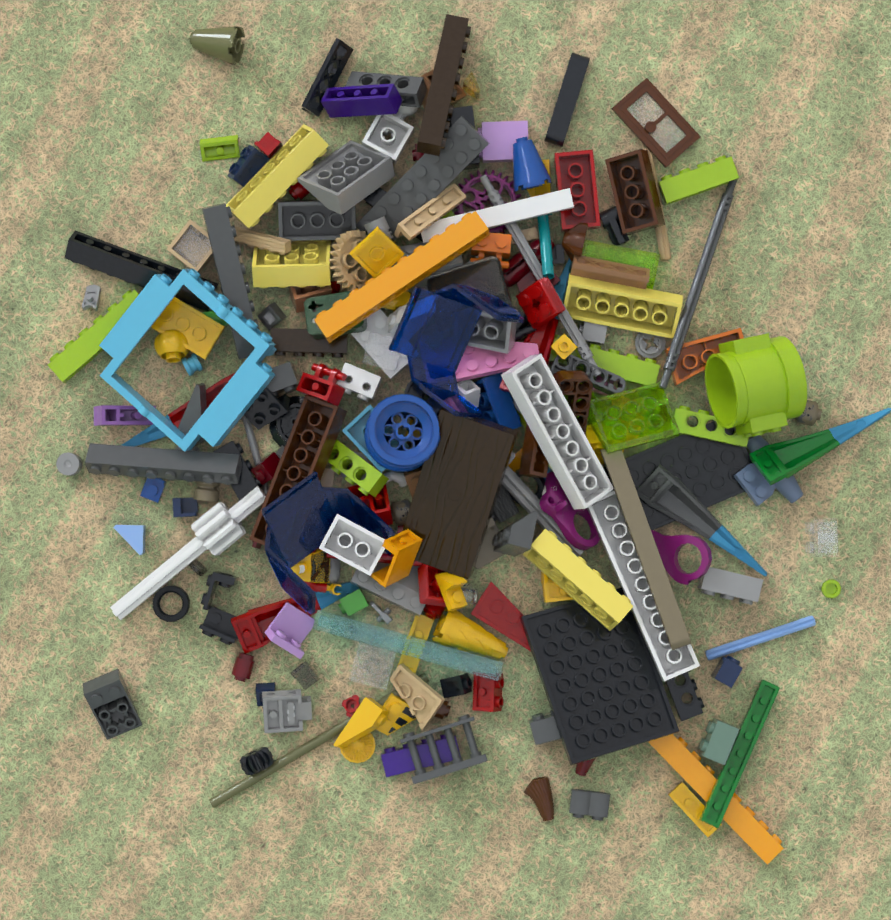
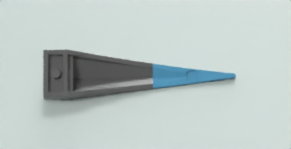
M661 464L636 490L638 496L649 506L694 530L763 576H767V572L682 481Z

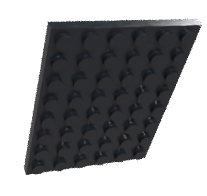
M622 588L616 589L620 595H625ZM576 601L528 614L520 618L570 766L679 732L661 677L632 610L611 631Z

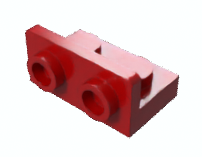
M474 672L473 711L498 712L502 710L504 703L502 697V688L504 687L503 673Z

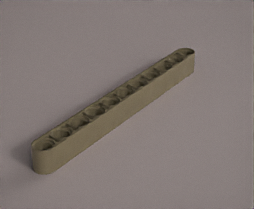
M619 444L600 450L669 644L672 650L691 644V640L622 449Z

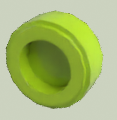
M829 579L822 584L821 591L827 598H836L841 592V586L836 580Z

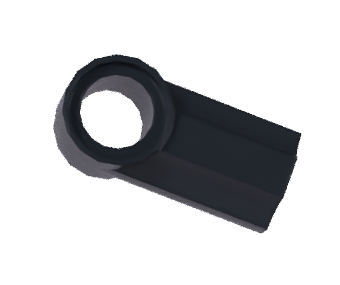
M616 206L599 213L600 219H602L604 224L603 227L607 230L614 247L629 241L628 235L622 233Z

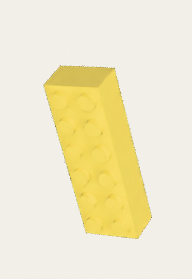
M303 124L257 174L226 204V207L230 206L231 213L247 228L254 227L260 221V217L273 208V203L285 196L286 190L290 185H295L298 182L297 178L313 166L316 158H320L326 153V148L329 145L314 129Z
M569 273L563 304L572 319L673 339L682 309L683 295L648 288L641 289L570 275Z
M544 529L532 543L531 549L523 553L528 560L609 631L619 624L632 609L633 605L629 598L625 595H620L613 584L604 581L597 570L586 565L587 562L582 557H577L567 544H562L552 531Z

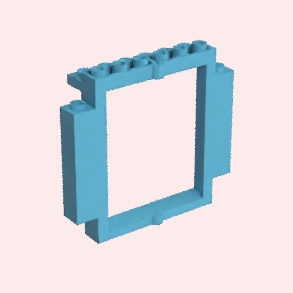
M193 268L183 269L173 282L166 274H154L99 345L113 357L100 374V377L184 452L192 450L201 437L212 447L219 446L275 377L272 367L265 362L262 363L266 356L273 355L277 350L274 347L276 344L271 341L272 337L266 332L262 333L253 320H247L243 316L242 310L228 303L229 299L223 294H218L211 283L208 281L204 282L200 278L201 275ZM183 285L255 347L186 435L115 373Z

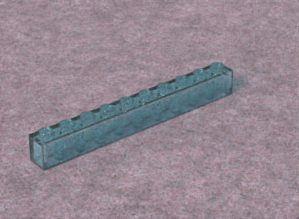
M317 610L313 629L495 681H500L505 662L324 610Z

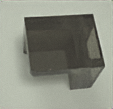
M307 660L290 672L305 690L320 680Z

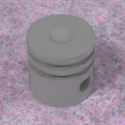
M385 216L364 225L368 235L378 226L390 239L394 238L393 235L391 236L392 231H389L390 227Z
M63 453L58 457L56 466L63 475L74 476L81 471L82 460L76 454Z

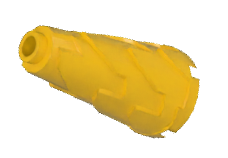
M447 607L445 608V611L448 613L447 615L442 614L433 632L435 637L432 638V641L496 659L505 658L509 649L506 647L507 644L464 616L461 612L457 610L448 611Z

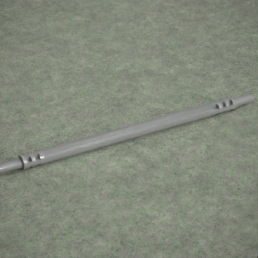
M487 175L481 176L479 179L488 192L487 196L492 205L505 204L498 190H495ZM517 223L505 224L506 229L512 235L513 241L536 280L543 278L542 266ZM565 307V311L557 315L572 342L577 346L576 349L582 359L597 366L593 359V353ZM599 369L594 371L595 377L602 374Z

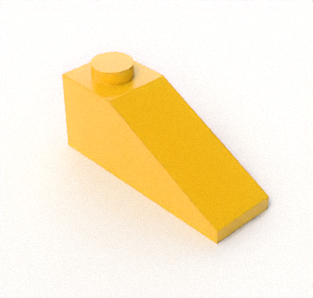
M365 697L333 745L344 748L376 730L386 722L390 711L373 698Z

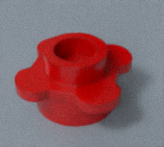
M353 695L342 702L348 717H352L360 705V698L357 695Z

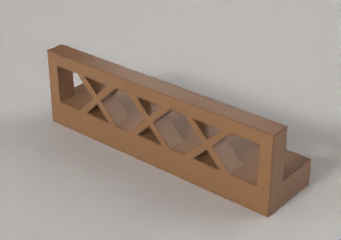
M574 255L570 275L646 289L647 283H649L650 269Z

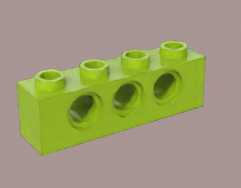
M681 405L679 408L674 409L670 426L671 432L747 447L749 437L745 438L744 434L737 435L736 427H734L733 435H727L725 428L720 425L715 416L709 415V411L699 409L697 413L690 411V407ZM690 416L695 417L697 420L695 427H690L687 424V419ZM709 420L713 421L716 425L714 431H709L706 428V423Z
M336 439L328 460L332 464L331 469L338 475L341 473L345 474L346 477L344 479L350 484L354 485L357 483L360 486L358 490L366 496L370 493L376 497L389 478ZM339 453L338 457L334 459V455ZM353 463L352 467L347 470L348 465ZM366 473L365 479L361 480L362 475Z

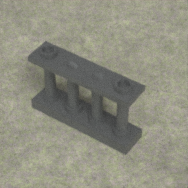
M467 714L458 717L459 721L416 735L414 731L403 735L404 739H400V742H407L416 770L414 772L415 776L411 777L413 784L488 761L486 754H481V751H478L470 722L475 720L474 716L470 717ZM461 724L471 751L470 759L463 760L460 757L451 729ZM444 730L453 758L451 760L452 764L448 766L441 762L433 737V733ZM423 736L426 737L434 763V770L429 772L423 769L414 739Z

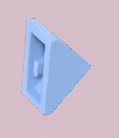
M115 525L113 527L139 555L145 553L146 525Z

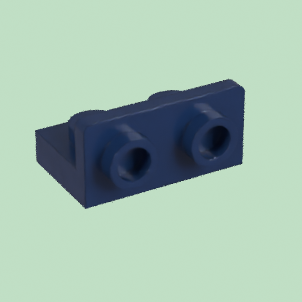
M249 145L241 151L239 160L230 167L228 177L244 187L270 159L258 149Z

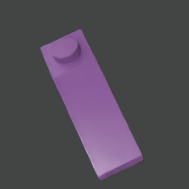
M94 406V426L153 425L134 406Z

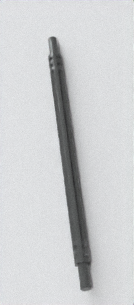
M737 180L728 182L726 191L722 194L663 367L664 373L659 385L661 389L667 388L671 374L675 371L734 197L732 194Z

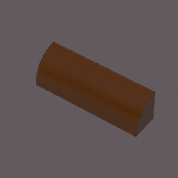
M527 424L519 475L546 478L549 463Z

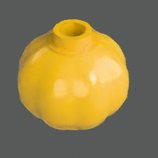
M175 329L159 333L154 340L156 353L168 363L180 362L189 353V350L184 346V343L188 345L186 336Z

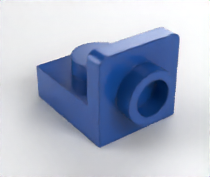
M147 478L140 496L159 503L167 481L161 478Z

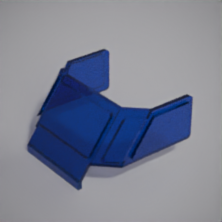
M453 283L436 290L435 293L421 287H415L389 346V350L407 355L411 381L454 416L481 417L483 412L463 398L458 392L455 372L483 310L499 321L523 323L524 318L521 317L519 312L498 297L466 285L462 286Z
M316 471L262 509V514L268 525L265 538V553L282 589L311 615L315 613L316 594L291 567L320 547L337 514L385 540L395 536L394 530L348 488L322 487ZM385 549V552H386L388 555H392V553H391L390 551H388L387 549Z

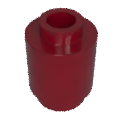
M239 652L232 670L235 680L245 682L246 679H250L255 663L253 661L254 656Z

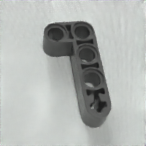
M571 354L565 359L567 366L562 367L559 365L558 359L561 358L557 355L550 368L552 375H554L558 371H576V367L581 366L591 380L593 388L611 396H618L625 389L626 383L621 376ZM596 369H599L602 373L600 374L602 382H596L593 378ZM615 382L618 383V385H617L618 388H617L616 390L613 389V388H614V385H613V384H614Z

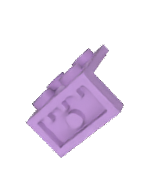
M286 602L264 633L270 641L301 659L305 654L300 648L302 646L301 643L317 621L289 602Z

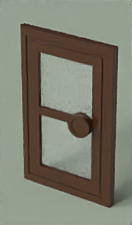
M648 78L643 80L612 108L614 113L665 168L701 137Z

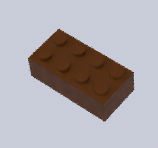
M639 149L605 159L622 233L631 235L665 225L648 150Z

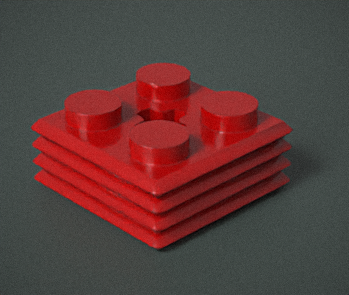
M548 277L537 280L516 295L518 303L533 329L543 326L565 311V307Z
M426 564L418 568L419 600L421 604L446 607L435 578L436 574L446 571Z

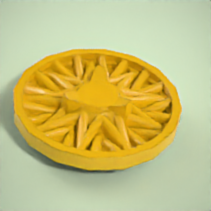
M370 732L350 745L340 748V751L344 758L350 762H365L374 753L375 739Z

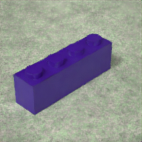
M394 84L327 88L321 103L330 118L397 114L402 98Z
M441 734L440 739H436L435 743L441 762L446 763L453 760L446 736ZM453 735L461 757L456 735ZM426 738L422 739V743L416 744L423 768L434 766ZM407 743L402 744L403 748L395 749V746L385 748L384 753H381L386 777L415 770Z

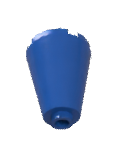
M527 137L516 139L517 143L513 144L514 192L519 190L518 187H521V190H527L543 186L542 184H545L544 181H547V184L552 183L532 139L528 140Z

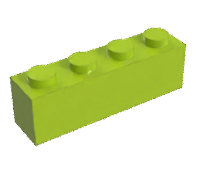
M726 155L716 158L714 163L708 164V162H703L697 165V169L690 171V168L679 171L680 175L672 177V174L662 177V181L658 185L665 206L723 186L730 181L738 180L739 176L732 156L726 158Z

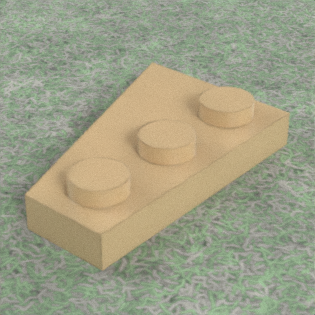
M403 663L399 664L390 677V681L400 697L410 707L409 711L417 718L420 728L424 730L445 699Z

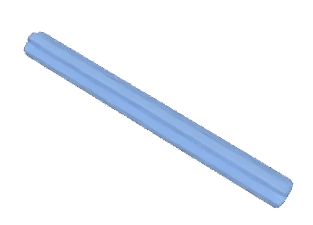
M808 616L706 650L705 654L708 660L716 659L815 626L816 622L813 616Z

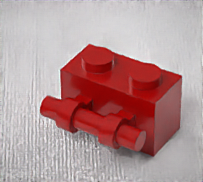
M314 363L311 367L312 371H315L314 376L303 372L296 390L304 395L339 406L345 389L336 383L338 380L345 381L347 375L339 369H330L327 365ZM323 376H329L328 380L322 379Z

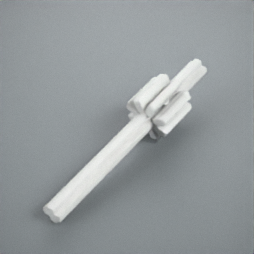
M257 486L229 509L223 502H218L191 524L196 537L110 607L113 614L122 620L206 550H210L213 555L218 556L246 534L241 521L263 504L266 497L265 492Z

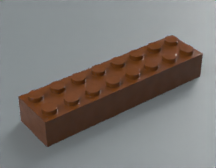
M305 395L249 540L292 555L347 414L346 410Z

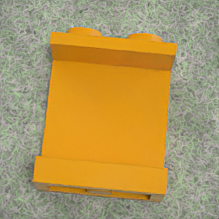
M407 529L384 540L383 547L394 554L390 565L372 573L371 577L380 585L387 587L409 576L423 539Z

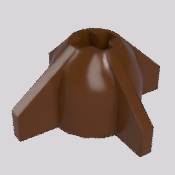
M580 222L564 233L562 247L571 262H573L574 255H582L588 227L586 223Z

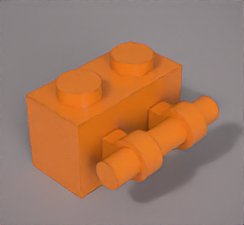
M490 233L488 237L471 247V255L478 256V258H470V265L477 266V268H483V266L494 267L495 270H501V268L508 269L509 261L501 260L502 258L509 259L512 235ZM484 256H485V257H495L496 259H495V260L484 259Z

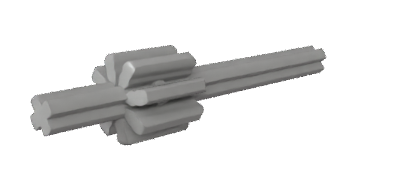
M513 451L511 453L508 465L515 458V454L513 453ZM507 466L502 485L528 513L538 511L536 522L543 530L546 529L555 533L557 539L562 544H567L577 557L580 556L584 550H579L568 542L554 519L540 508L538 497Z

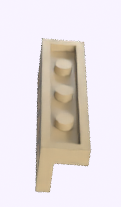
M453 183L436 198L431 199L398 223L394 235L397 238L404 235L409 241L465 201L467 196Z

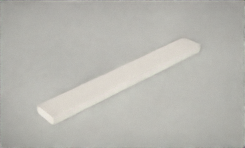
M570 188L476 210L485 225L488 228L572 209L574 204ZM467 213L436 221L421 232L423 243H429V240L436 234L441 235L449 225L457 224Z

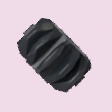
M261 747L242 756L240 763L245 774H257L270 767L274 762L271 751H269L268 747Z

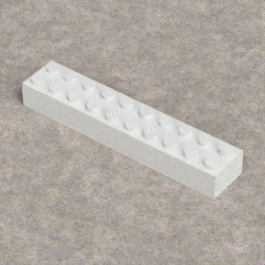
M615 491L609 492L587 507L623 592L633 605L631 610L662 681H667L699 667L700 664L691 644L672 650Z

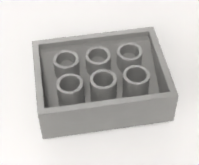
M350 140L298 177L297 180L325 207L342 215L395 177L392 157Z
M375 532V534L380 536L381 538L385 540L388 539V537L378 532ZM385 549L384 553L392 554L390 551ZM378 563L377 566H376V568H375V570H374V572H376V571H378V570H380V569H382V568H384V567H386V566H388V565H390V564H389V563ZM412 566L409 576L387 587L380 585L371 576L356 569L351 579V584L416 616L421 615L425 606L419 600L418 568L420 566Z

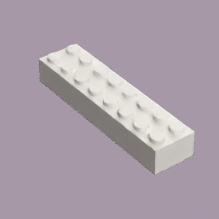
M542 354L530 355L501 374L573 509H586L612 491L614 488Z

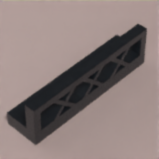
M335 39L302 104V110L317 117L320 116L324 108L321 100L326 89L335 87L354 50L342 40Z

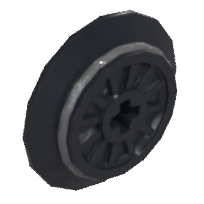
M303 396L289 397L288 412L272 421L269 425L272 438L280 447L282 445L286 446L294 425L292 422L296 420L304 400Z

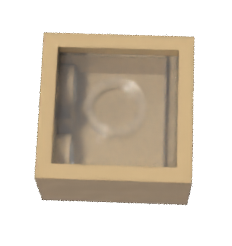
M191 219L166 249L187 267L195 269L199 274L213 258L208 233Z

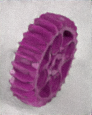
M487 169L484 170V175H487L491 184H499L500 189L498 192L500 196L503 188H505L511 198V202L517 201L521 197V194H515L514 188H512L513 181L507 182L509 176H505L503 179L501 178L502 172H499L496 176L494 170H492L491 174H488ZM479 170L476 177L470 173V180L463 178L465 185L458 184L464 194L472 193L475 199L472 202L465 200L454 209H458V211L454 212L455 215L464 214L463 204L476 211L484 209L483 202L490 201L488 196L485 195L487 192L485 188L483 192L471 188L476 183L481 182L479 178L483 175H481ZM505 225L489 229V232L505 234L504 230L506 227Z

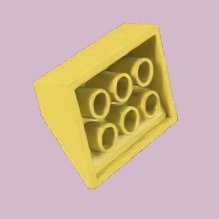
M331 240L292 241L291 252L286 253V255L254 247L252 261L253 287L264 289L268 287L286 288L297 286L303 288L306 286L325 287L331 285V262H329V259H331Z

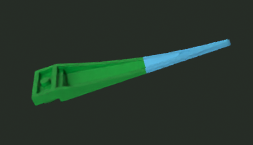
M891 408L824 431L766 445L750 453V459L771 486L784 478H790L891 412Z

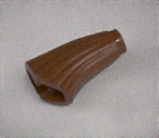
M547 776L534 778L526 787L524 793L534 801L543 821L554 819V802L549 778Z

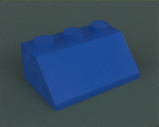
M497 373L474 382L480 388L479 407L474 408L477 417L511 429L522 426L520 416L514 406L513 397L509 392L502 391L499 388L502 381V373Z

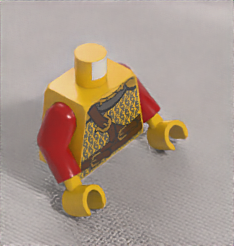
M323 539L309 541L303 550L296 553V563L291 566V571L295 575L296 580L302 581V584L310 591L323 593L329 591L331 594L340 595L341 593L334 592L336 586L342 587L340 584L332 583L327 585V583H330V558H326L327 553L319 549Z

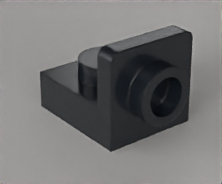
M468 673L440 679L444 698L472 692V680Z

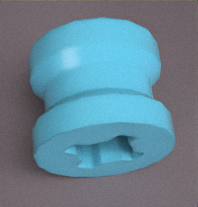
M194 353L189 358L181 359L189 376H192L196 371L204 370L198 356Z

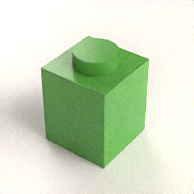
M361 589L339 599L341 603L338 604L343 615L347 613L348 616L369 606Z

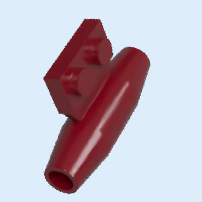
M538 238L529 243L541 264L540 242ZM551 240V246H552V249H553V247L555 246V244H554V243L552 242V240ZM520 251L508 260V269L501 268L487 283L489 288L497 295L517 284L520 293L537 281ZM555 273L554 278L549 279L553 287L561 282Z

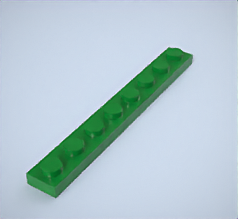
M763 679L760 681L726 764L722 767L699 819L700 821L719 828L780 687Z

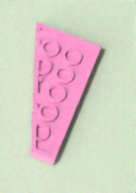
M417 334L428 388L506 372L530 355L539 354L538 345L535 343L515 342L513 348L506 354L452 343V336L442 338V344L438 348L435 347L433 349L425 343L429 336L428 334Z

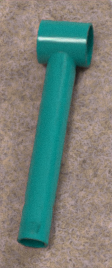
M551 213L537 217L543 278L548 277L549 279L554 278L549 215H552Z

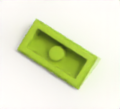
M238 135L200 139L202 162L240 157Z

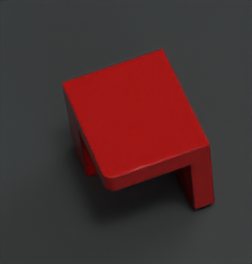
M267 132L254 145L270 159L282 146V143Z

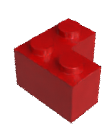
M386 484L376 497L370 493L368 496L358 490L359 485L347 487L352 516L371 512L374 527L393 524Z

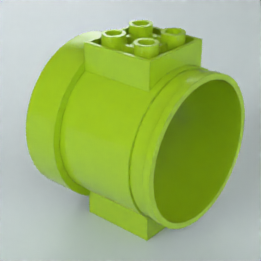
M769 333L733 340L718 344L720 353L709 356L705 367L706 393L715 418L724 428L736 427L737 435L744 434L745 438L759 436L764 433L781 431L782 426L788 425V419L797 418L803 414L807 402L806 375L800 355L788 338L784 336L770 338Z

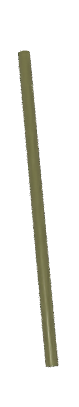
M425 673L418 676L426 683L429 681ZM394 690L393 692H391V693L395 694L396 696L400 697V695H399V693L397 692V690ZM391 693L376 702L383 706ZM351 717L277 759L267 769L248 776L209 799L212 807H217L339 735Z

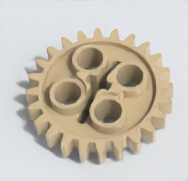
M346 231V233L340 234V238L335 239L337 244H332L335 250L330 251V254L333 256V259H329V262L333 263L330 269L335 270L333 277L338 276L337 284L342 283V288H348V291L362 288L365 286L366 281L373 278L349 253L368 236L366 231Z

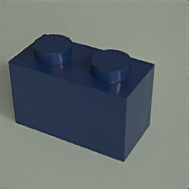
M728 655L727 658L721 657L711 677L732 688L743 668L739 666L740 661Z

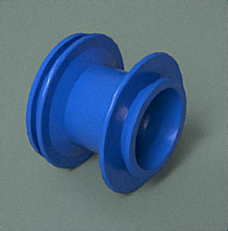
M398 394L385 398L372 410L367 420L364 434L367 450L379 465L388 470L406 472L419 468L432 456L438 447L440 431L437 414L426 401L413 395ZM400 417L401 422L395 423L393 418ZM407 419H412L415 424H408ZM386 427H391L392 430H393V433H392V434H386V433H385V428H386ZM401 427L403 430L407 429L408 435L405 437L403 434L399 435L398 429ZM415 430L420 432L419 438L413 436ZM396 440L398 446L392 447L390 442ZM405 442H411L412 448L406 449L404 446Z

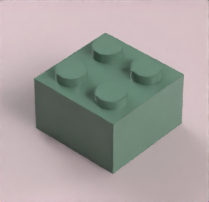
M713 718V721L709 720L706 726L707 736L705 739H701L698 749H700V754L703 757L725 765L739 729Z

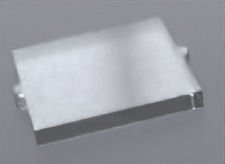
M370 332L367 345L364 346L365 353L362 363L395 371L398 358L401 357L400 350L403 340Z

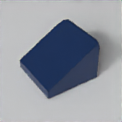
M275 682L256 683L257 706H263L262 692L276 691Z

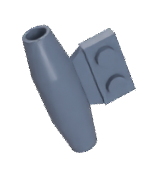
M760 435L749 438L747 444L751 453L769 445ZM754 463L746 465L733 475L756 506H759L773 495L775 488L790 503H794L804 495L794 475L770 486Z

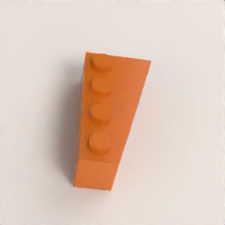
M741 328L684 343L675 371L671 374L674 385L677 386L705 370L709 356L720 353L718 344L743 339ZM670 347L665 349L666 357Z

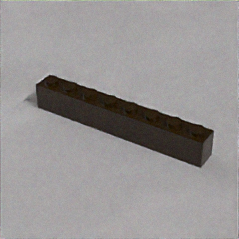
M446 14L418 137L417 152L440 156L441 149L445 150L447 138L444 137V133L449 132L450 122L447 120L448 117H452L454 106L451 105V102L455 101L457 96V89L454 88L460 82L461 74L458 73V70L463 69L464 58H462V53L466 54L468 42H465V38H469L471 27L468 26L469 18Z

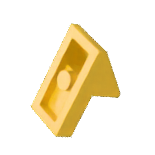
M448 572L436 574L435 578L448 611L467 606L461 589L467 583V580Z

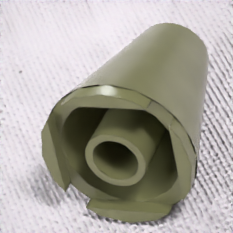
M239 26L196 29L190 35V44L196 50L229 64L236 65V62L239 63L242 58L244 44L241 45V37L245 38L244 29Z

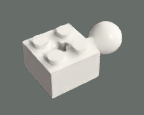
M400 106L397 114H394V116L392 114L377 115L362 140V145L392 157V162L396 164L414 133V127L404 122L406 116L416 113L418 107ZM390 133L392 139L385 140L384 135Z

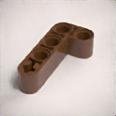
M558 371L553 376L563 395H568L567 402L575 417L579 416L576 419L584 434H586L593 384L584 371Z

